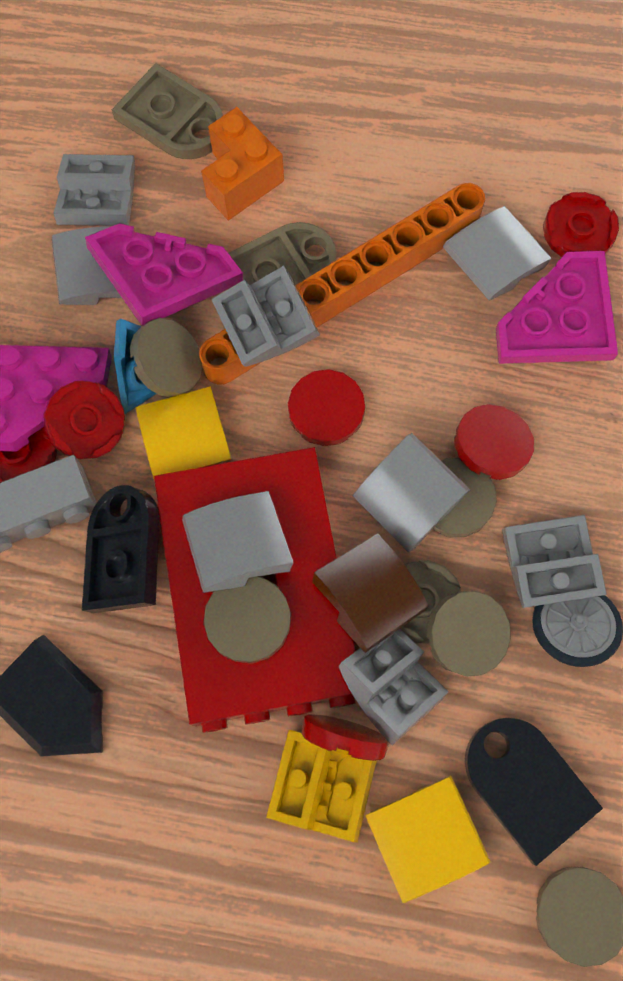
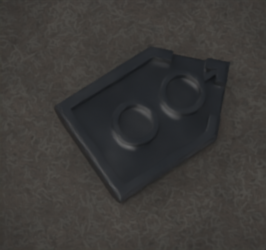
M45 635L40 636L0 676V716L41 757L103 753V690Z

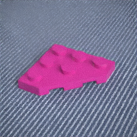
M120 223L85 237L87 249L141 326L149 321L165 318L243 281V272L222 246L208 243L207 248L186 244V238L156 232L155 236L135 232L133 226Z
M605 251L567 252L557 262L556 266L523 296L515 308L498 322L496 326V340L499 364L611 361L616 358L618 349Z
M0 345V451L16 452L29 443L28 437L44 427L43 414L47 402L60 387L74 381H91L107 387L112 360L110 349L100 347Z

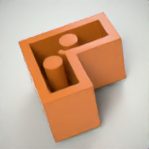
M235 107L208 126L212 152L217 160L201 170L206 197L228 221L284 182L282 153L238 107Z

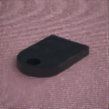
M128 485L116 486L107 491L94 506L87 527L82 611L100 613L156 605L159 511L156 502L147 492ZM127 499V508L121 515V506Z
M515 718L497 719L480 727L470 739L465 753V769L468 779L474 790L532 865L537 866L603 809L548 739L532 724ZM491 732L501 734L506 740L507 749L500 758H493L485 751L484 740Z

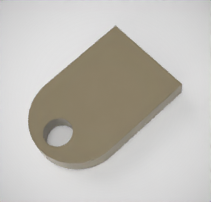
M157 63L148 70L112 109L115 120L169 155L180 159H197L212 152L210 135L206 138H197L194 134L199 130H209L208 126L223 116L220 106L213 98Z
M303 222L281 226L228 253L243 272V280H246L249 285L283 265L288 270L294 284L297 285L336 261V248L331 237L318 226ZM312 245H320L325 249V252L320 256H311L306 253V249Z

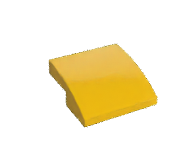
M211 386L135 407L153 479L156 475L206 467L232 460Z
M288 730L266 818L302 829L317 831L350 842H358L376 761L352 758V755H348V751L339 748L336 751L325 750L304 739L301 732Z
M452 776L414 791L406 797L365 815L403 903L456 881L491 862Z

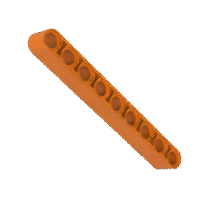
M463 183L456 186L295 285L316 327L324 324L444 249L443 246L447 240L480 219L485 203V193L482 188L473 183ZM431 225H437V226H440L441 228H436V227H433V226H431ZM402 243H407V244H410V245H412V246L406 247V246H403V245H401V244H402ZM371 262H379V263H382V265H380V266H374V265H371L370 263H371ZM342 280H347L352 282V284L342 285L338 282ZM317 299L320 300L321 303L317 305L308 304L307 301ZM226 329L207 339L199 350V357L206 378L211 383L217 385L229 383L260 364L257 363L247 367L242 365ZM218 357L227 359L221 365L210 364L211 361Z

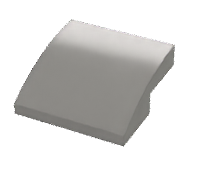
M63 154L57 174L60 191L53 213L56 224L114 226L120 223L129 225L134 190V155Z
M505 206L471 223L447 240L443 246L446 252L489 301L513 290L521 279L544 269L552 259Z
M111 226L76 229L52 235L59 304L97 305L99 298H122L87 249L85 240L86 236Z
M284 265L251 285L246 280H243L211 299L239 359L245 367L284 354L320 336L299 291Z
M411 433L376 467L352 496L409 553L420 544L439 521L444 519L455 508L470 489Z
M269 491L226 499L183 515V525L203 593L244 587L250 577L289 572L294 563Z
M585 515L509 526L502 529L511 573L522 608L607 595L599 555L592 552Z
M401 629L366 653L359 648L339 665L340 672L357 703L392 746L438 705L449 692L418 663L424 651Z

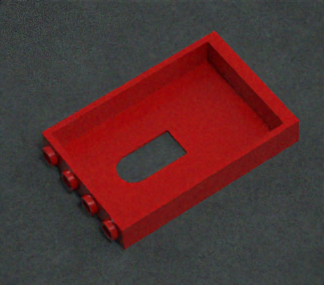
M315 447L154 476L189 725L201 726L202 733L227 729V720L244 717L245 725L271 720L269 712L286 709L289 717L313 712L312 704L329 701L330 708L356 704L355 698L339 669L341 662L355 652L353 639L337 622L340 612L312 583L314 572L337 559ZM269 491L294 562L289 572L275 574L278 589L286 597L290 609V630L282 648L270 658L253 664L235 662L221 655L208 640L204 626L206 605L214 591L203 593L182 518L184 514L209 504L238 496Z

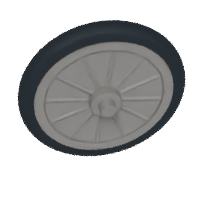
M605 595L539 605L534 608L532 618L533 630L539 644L550 656L564 664L575 667H590L601 664L612 657L621 644L623 636L622 619L616 606Z

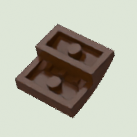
M378 533L314 572L312 583L340 612L337 622L365 653L422 614L429 606L406 566Z

